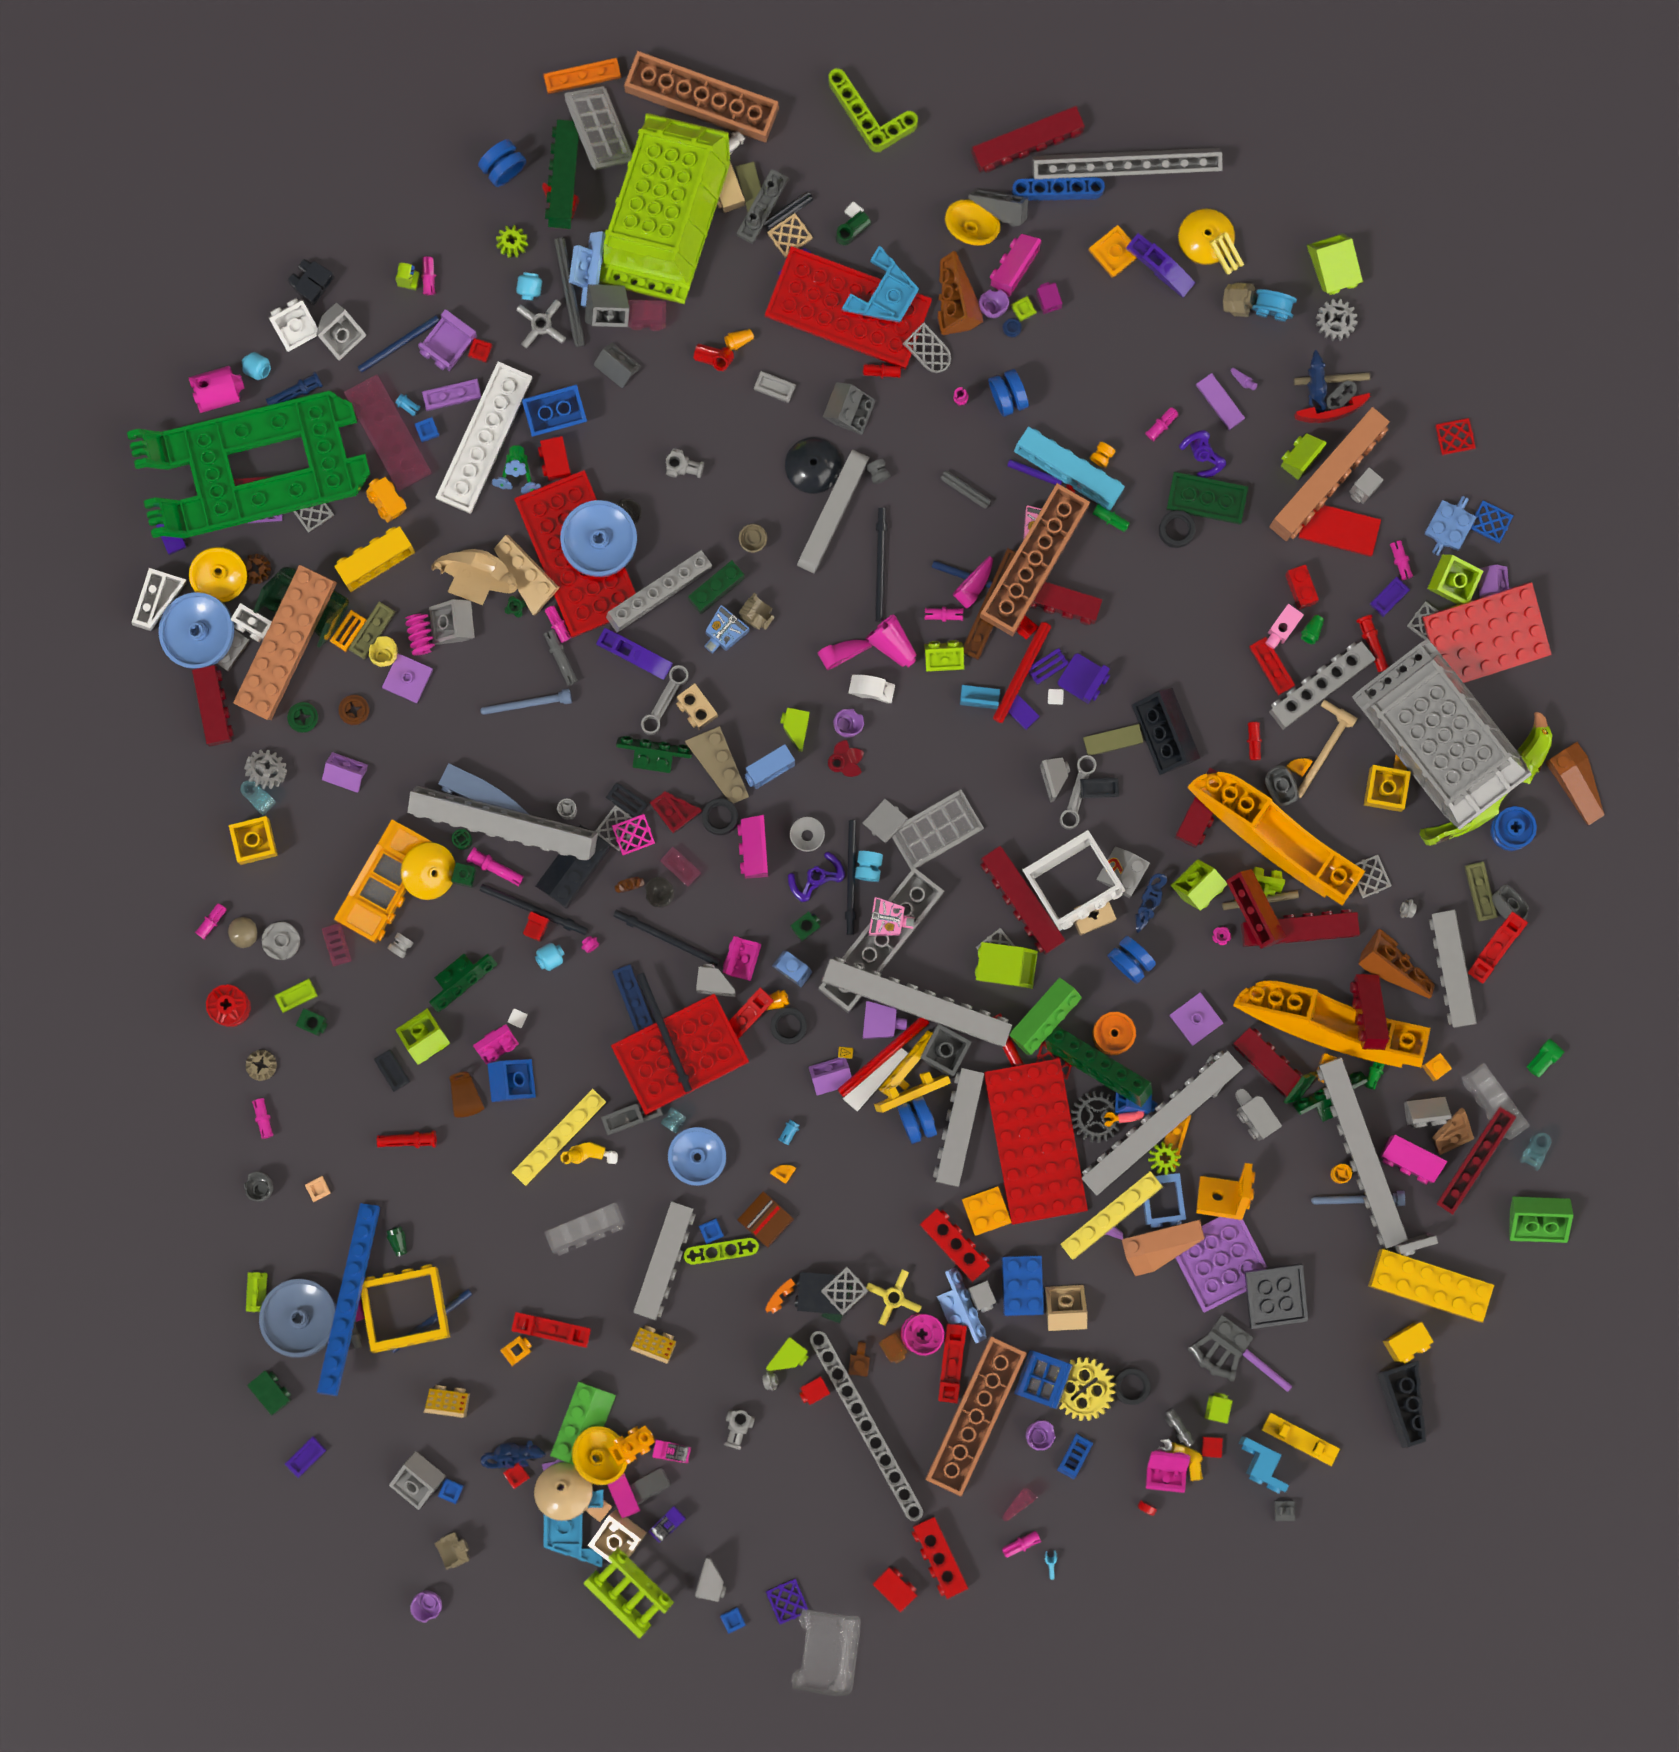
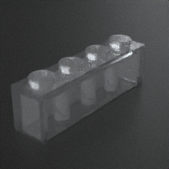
M1484 1063L1462 1077L1466 1089L1475 1094L1476 1097L1474 1099L1480 1107H1484L1488 1112L1486 1116L1489 1120L1499 1105L1516 1115V1119L1503 1137L1504 1139L1511 1140L1530 1126Z
M617 1202L544 1233L552 1253H558V1256L569 1252L568 1248L572 1246L579 1248L586 1245V1241L594 1238V1241L605 1237L604 1233L608 1231L615 1233L623 1230L622 1226L626 1223Z

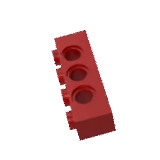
M936 1209L920 1226L973 1282L990 1266L987 1263L990 1260L982 1252L978 1254L974 1249L976 1245L970 1238L965 1239L961 1235L963 1231L956 1223L952 1225L948 1221L950 1217L943 1209L941 1211ZM940 1224H945L948 1227L946 1235L938 1233L937 1228ZM954 1238L961 1241V1247L958 1250L953 1249L950 1245L951 1240ZM966 1253L974 1255L975 1259L972 1264H967L964 1261Z
M933 1516L914 1525V1531L911 1533L916 1543L920 1541L923 1547L920 1549L924 1560L928 1559L931 1567H928L932 1577H937L940 1583L937 1585L941 1596L945 1595L948 1599L967 1590L968 1587L935 1517ZM928 1535H933L936 1538V1542L932 1546L925 1544V1538ZM936 1553L944 1555V1561L940 1564L933 1561ZM944 1571H950L953 1574L952 1579L948 1582L942 1580V1573Z

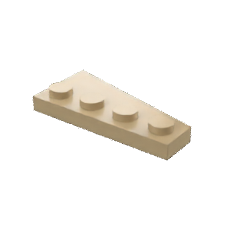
M505 535L494 550L507 567L508 573H512L516 579L517 589L531 613L537 615L560 587L509 535Z

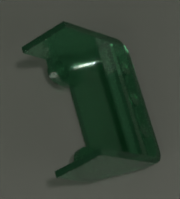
M283 567L262 587L253 612L257 614L264 606L271 611H277L297 570ZM333 591L314 630L320 637L317 644L319 648L332 636L349 604V600L336 591Z

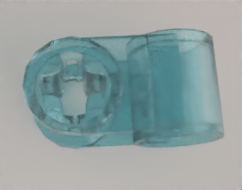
M248 780L242 783L241 793L263 816L277 803L265 790L263 791L259 786L256 787L255 782H249ZM247 786L253 787L254 792L252 794L250 792L247 793Z
M1546 1133L1534 1134L1524 1150L1520 1162H1525L1538 1171L1551 1145L1550 1136ZM1539 1136L1545 1139V1145L1542 1147L1537 1145V1138Z

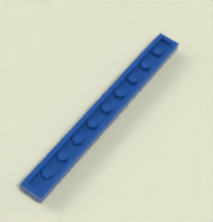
M360 1203L317 1389L319 1394L338 1396L380 1212V1207L376 1205Z

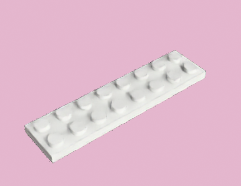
M497 362L436 495L437 500L469 514L472 513L521 406L522 399H524L532 382L533 376Z

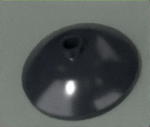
M815 437L805 438L794 444L785 460V471L790 483L798 490L809 494L822 493L833 487L842 468L841 457L837 449L830 442ZM815 460L817 464L812 466L810 461Z

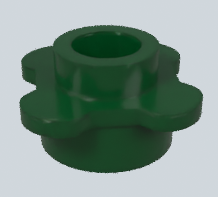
M514 596L509 597L505 613L513 614L517 618L522 617L523 608L526 607L525 601L519 600Z

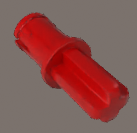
M884 363L881 365L865 364L863 366V375L881 376V379L883 377L900 378L901 366H887Z
M1260 722L1247 723L1249 758L1256 761L1261 759L1260 742H1262V739H1260Z

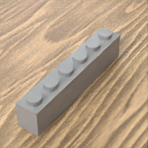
M1451 910L1432 914V919H1429L1431 930H1435L1436 938H1433L1434 948L1439 951V956L1436 959L1438 968H1442L1443 975L1440 976L1441 985L1446 987L1447 994L1443 996L1445 1006L1449 1005L1450 1013H1447L1449 1025L1453 1024V1028L1475 1025L1477 1020L1456 911Z
M961 1068L960 1072H956L954 1083H957L956 1091L952 1090L950 1102H953L952 1110L948 1109L946 1121H949L948 1129H943L941 1139L945 1140L943 1148L939 1147L937 1158L941 1160L939 1167L935 1166L933 1174L937 1183L959 1187L984 1073Z
M671 1202L633 1313L654 1320L657 1317L661 1318L664 1306H661L663 1298H668L671 1289L668 1287L669 1281L675 1278L677 1269H674L676 1261L680 1262L683 1251L680 1248L682 1243L686 1244L689 1232L686 1231L689 1224L693 1225L696 1216L693 1213L694 1209Z

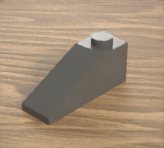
M976 188L969 194V199L1002 222L1009 223L1011 226H1019L1027 220L1028 197Z

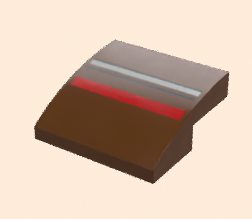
M763 1191L737 1220L768 1248L794 1219Z

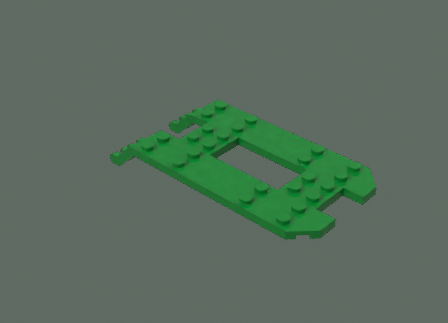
M325 391L164 432L145 429L128 431L127 436L129 440L143 438V441L130 444L132 456L147 455L148 457L135 460L134 465L136 469L150 467L169 470L190 464L198 495L182 500L156 497L144 500V506L147 509L160 507V510L147 512L149 525L164 524V527L151 530L152 537L188 538L356 496L369 477L370 470L365 454L346 458L339 427L357 423L352 403L346 399L339 398L331 391ZM302 437L309 468L235 486L228 455Z

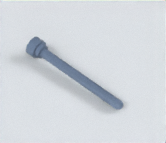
M569 688L562 689L561 692L555 695L482 707L480 712L486 715L554 702L564 703V705L572 703L571 692Z
M1396 1191V1193H1392L1396 1206H1405V1192ZM1366 1196L1313 1197L1311 1202L1313 1204L1364 1203L1363 1198Z

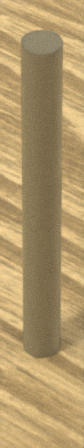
M1370 373L1325 376L1327 383L1370 380ZM1310 377L1294 378V385H1308V382H1310Z
M1298 891L1267 896L1269 903L1299 898ZM1236 901L1222 903L1223 911L1240 908Z

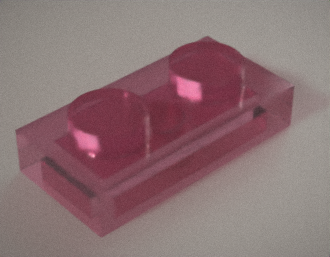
M674 847L660 860L687 887L701 874Z

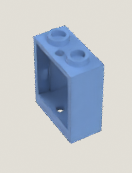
M784 744L746 767L745 779L750 787L754 786L755 789H758L794 767L795 759Z
M1180 1173L1155 1176L1161 1184L1175 1182L1179 1215L1152 1219L1148 1199L1143 1203L1146 1225L1151 1224V1228L1163 1227L1162 1223L1170 1222V1225L1182 1224L1181 1220H1186Z

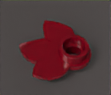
M847 740L840 741L834 747V754L828 759V767L831 771L842 772L847 777L858 776L862 771L857 764L861 761L864 751L857 748H849ZM839 760L841 765L835 766L833 762Z

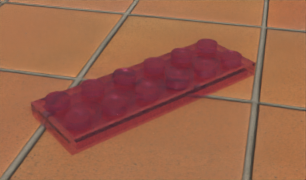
M378 375L344 392L348 401L352 403L355 414L398 492L432 474Z

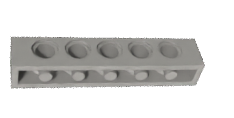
M702 550L610 610L606 618L618 633L708 573L712 564Z
M1362 641L1358 644L1352 643L1346 648L1348 652L1344 655L1340 653L1331 659L1332 664L1328 667L1326 665L1320 667L1316 671L1317 675L1315 677H1307L1301 682L1303 686L1299 689L1294 687L1286 693L1287 698L1283 701L1278 699L1271 705L1272 709L1269 713L1282 730L1374 662V656ZM1348 657L1355 659L1356 664L1354 666H1350L1347 663L1346 659ZM1332 669H1338L1341 676L1334 677L1331 672ZM1317 680H1323L1326 687L1323 689L1319 688L1316 684ZM1303 691L1310 693L1311 698L1309 700L1302 698L1301 693ZM1289 702L1293 703L1296 706V710L1289 711L1286 704Z

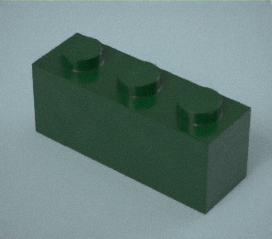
M731 560L688 596V600L702 614L744 580V574Z

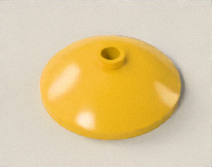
M972 200L956 201L946 211L945 223L948 230L958 240L966 244L986 245L994 241L999 234V219Z
M1200 209L1192 212L1184 219L1179 229L1178 241L1181 250L1190 260L1199 264L1210 265L1220 261L1209 242L1226 232L1234 245L1235 232L1230 220L1221 212L1213 209ZM1205 231H1210L1211 235L1207 236ZM1223 238L1222 240L1230 253L1231 251ZM1217 242L1216 244L1222 256L1226 258V255L1224 254L1219 242Z
M212 547L203 550L193 559L189 569V580L195 592L209 594L221 602H227L237 597L244 589L247 581V570L241 557L234 551L223 547ZM220 568L222 572L216 573L215 569Z
M425 842L416 845L406 854L402 862L401 879L404 887L413 896L424 900H431L442 896L453 884L452 876L455 860L450 851L440 844ZM433 870L436 871L434 876L431 875Z
M600 1426L588 1428L579 1434L573 1444L572 1459L578 1473L590 1483L597 1485L610 1484L619 1479L627 1467L625 1462L618 1465L608 1450L614 1445L612 1441L620 1437L611 1429ZM593 1456L596 1457L597 1462L593 1460Z

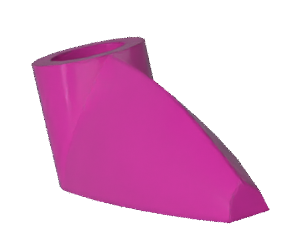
M988 556L953 593V596L965 608H969L977 600L978 595L984 588L992 568L993 558L991 556Z
M850 640L826 646L817 654L826 669L830 670L864 652L873 645L868 643L867 640Z

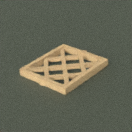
M795 213L767 232L784 257H787L789 253V246L799 249L813 239ZM794 219L799 222L800 226L793 225ZM783 226L790 228L789 234L782 233ZM781 227L780 232L775 231L776 229ZM792 228L799 229V234L793 235ZM802 230L807 233V237L801 236ZM773 234L779 235L778 241L774 239ZM788 236V243L781 242V237ZM791 237L798 238L797 244L790 243ZM800 239H806L805 241L799 244ZM780 244L787 245L786 252L781 249Z

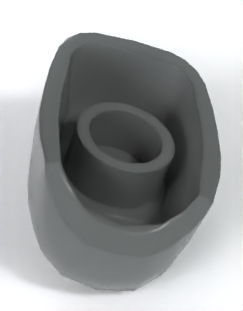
M1282 765L1271 768L1265 777V782L1276 804L1288 806L1298 801L1299 792L1291 771Z
M1505 884L1492 895V902L1502 917L1506 919L1513 911L1526 920L1529 906L1512 887Z

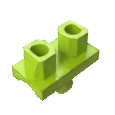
M1254 868L1253 872L1266 898L1267 894L1275 895V892L1282 893L1283 886L1285 885L1282 871L1274 870L1271 872V876L1267 877L1264 876L1263 868Z

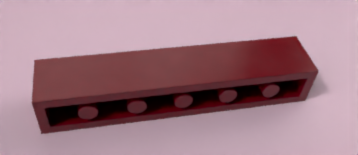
M1074 106L973 146L971 153L979 172L985 171L987 173L993 171L998 165L1002 164L1005 166L1012 163L1013 159L1026 158L1031 152L1036 150L1041 152L1051 144L1059 145L1065 141L1064 139L1079 137L1084 132L1085 125L1077 107Z
M997 847L981 858L980 861L982 863L980 866L986 874L989 873L991 875L993 886L997 890L1000 888L1004 894L1002 896L1004 902L1007 905L1011 904L1015 910L1012 912L1018 921L1022 920L1025 925L1023 929L1029 937L1033 936L1036 943L1034 945L1040 953L1044 952L1046 955L1064 943L1066 940L1002 847Z
M1352 909L1341 910V914H1333V911L1321 912L1322 915L1314 916V913L1302 914L1303 917L1295 918L1294 914L1284 915V919H1278L1286 938L1276 944L1358 937L1360 935L1358 913H1352ZM1245 919V922L1241 923L1243 947L1259 946Z
M1499 1105L1438 1199V1206L1451 1214L1455 1213L1516 1119L1515 1114Z

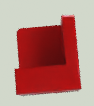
M530 912L523 934L541 942L549 919Z

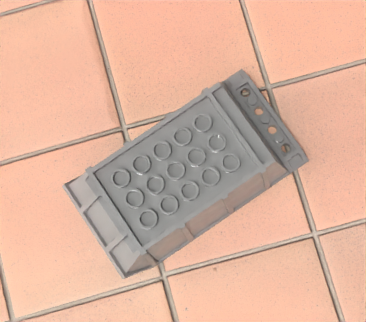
M1429 639L1418 644L1352 696L1439 810L1459 830L1532 775L1517 750ZM1417 655H1422L1420 661L1415 660ZM1403 666L1407 667V671L1404 673L1400 672ZM1387 678L1392 679L1390 684H1385ZM1371 690H1376L1375 696H1370Z

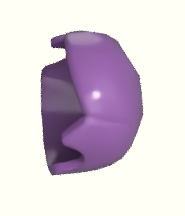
M990 289L982 294L979 300L981 312L989 318H997L1003 315L1009 305V298L1002 290L992 291Z
M842 709L835 715L833 724L835 731L839 735L854 737L862 731L864 719L854 709Z
M1046 1420L1031 1423L1026 1430L1028 1445L1037 1451L1046 1450L1051 1447L1056 1437L1053 1429L1054 1426Z
M428 1590L419 1592L410 1605L411 1614L416 1620L421 1622H427L430 1619L436 1618L442 1608L440 1597L435 1592Z

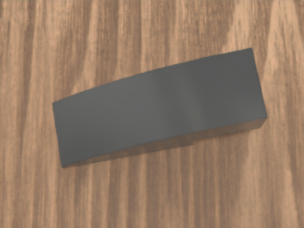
M640 1103L602 1116L601 1119L607 1135H611L664 1116L662 1108H659L645 1115Z

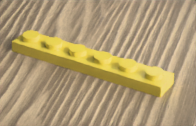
M592 1089L512 1173L527 1186L607 1102Z
M1150 1171L1062 1242L1061 1246L1071 1259L1074 1260L1162 1189V1184Z

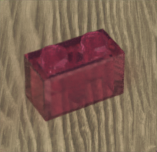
M628 300V327H632L634 330H642L643 327L655 331L666 328V301Z

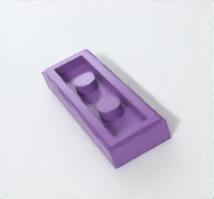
M1212 373L1196 384L1228 430H1231L1245 420V417Z
M478 379L422 391L426 411L477 400L482 397Z

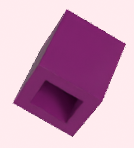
M1048 282L1040 285L1036 294L1043 314L1061 309L1062 301L1056 283L1050 284Z

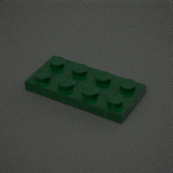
M1174 472L1166 510H1179L1189 515L1241 525L1248 487Z

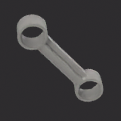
M677 665L670 670V681L651 714L645 716L641 721V727L645 734L655 735L659 732L660 719L679 686L684 685L688 681V671L684 666ZM677 669H682L686 674V678L681 682L674 681L672 678L673 672ZM647 719H655L658 723L657 729L652 732L647 731L644 728V722Z
M1082 756L1077 762L1078 775L1067 810L1060 816V824L1064 829L1072 830L1079 823L1078 810L1082 801L1080 779H1088L1089 775L1095 771L1096 761L1092 756ZM1084 759H1089L1093 762L1094 768L1090 772H1085L1080 768V762ZM1066 813H1071L1076 817V823L1073 826H1066L1063 823L1062 817Z

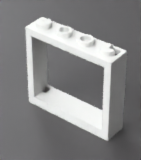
M1088 830L1023 869L1024 874L1059 931L1070 928L1075 921L1085 919L1089 916L1090 912L1103 908L1108 901L1121 897L1123 892H1125L1122 883ZM1090 845L1115 886L1059 919L1035 881V878Z

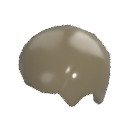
M749 524L740 531L739 542L744 550L755 553L761 551L766 546L768 537L763 527L757 524Z
M235 918L229 925L228 935L236 947L247 948L252 946L257 940V927L250 918Z

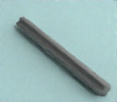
M563 237L556 238L555 245L575 347H582L585 345L574 285L569 283L571 269L566 243Z

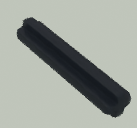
M807 191L770 216L764 223L765 227L771 230L809 204L813 200L812 195Z

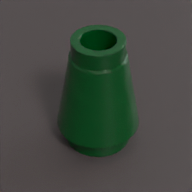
M401 1226L387 1230L388 1235L386 1237L396 1256L406 1254L405 1230H402Z

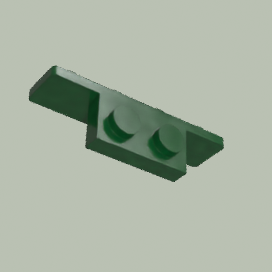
M630 736L618 737L616 747L635 750L632 768L670 773L673 756L692 758L693 755L690 748L684 744L677 746L664 741L658 743L652 742L649 739H633Z
M488 953L473 965L468 957L462 954L434 977L444 990L432 998L429 1003L437 1012L445 1009L452 1001L490 972L497 965V962Z
M1361 1071L1349 1075L1353 1089L1368 1082L1367 1077ZM1319 1089L1314 1094L1293 1103V1107L1299 1115L1316 1108L1322 1122L1333 1118L1330 1106H1333L1331 1099H1326L1323 1089Z

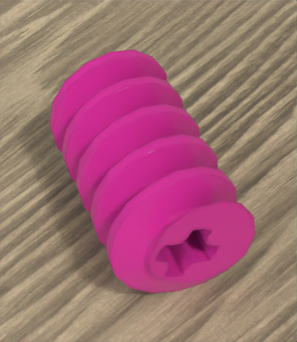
M414 614L405 617V619H408L405 624L410 627L407 629V633L412 634L408 638L409 641H413L410 647L414 649L412 651L414 656L431 653L430 648L435 646V644L428 642L433 639V636H427L432 630L425 628L430 624V622L424 621L425 618L429 617L428 614Z

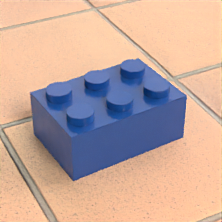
M577 385L522 399L532 437L587 422Z
M1042 1256L1001 1257L1004 1316L1044 1315Z

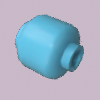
M523 272V275L518 277L516 292L522 295V299L533 300V297H538L541 294L542 279L538 277V274Z
M252 352L242 360L243 373L249 377L261 380L269 375L271 366L266 357Z
M549 942L536 951L537 956H535V960L542 970L551 971L563 963L562 956L565 954L560 945L555 946Z

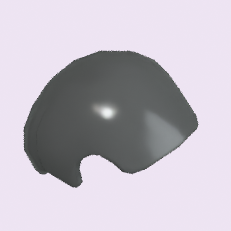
M259 1171L248 1174V1179L244 1183L247 1197L256 1202L267 1200L273 1192L272 1179L267 1174Z

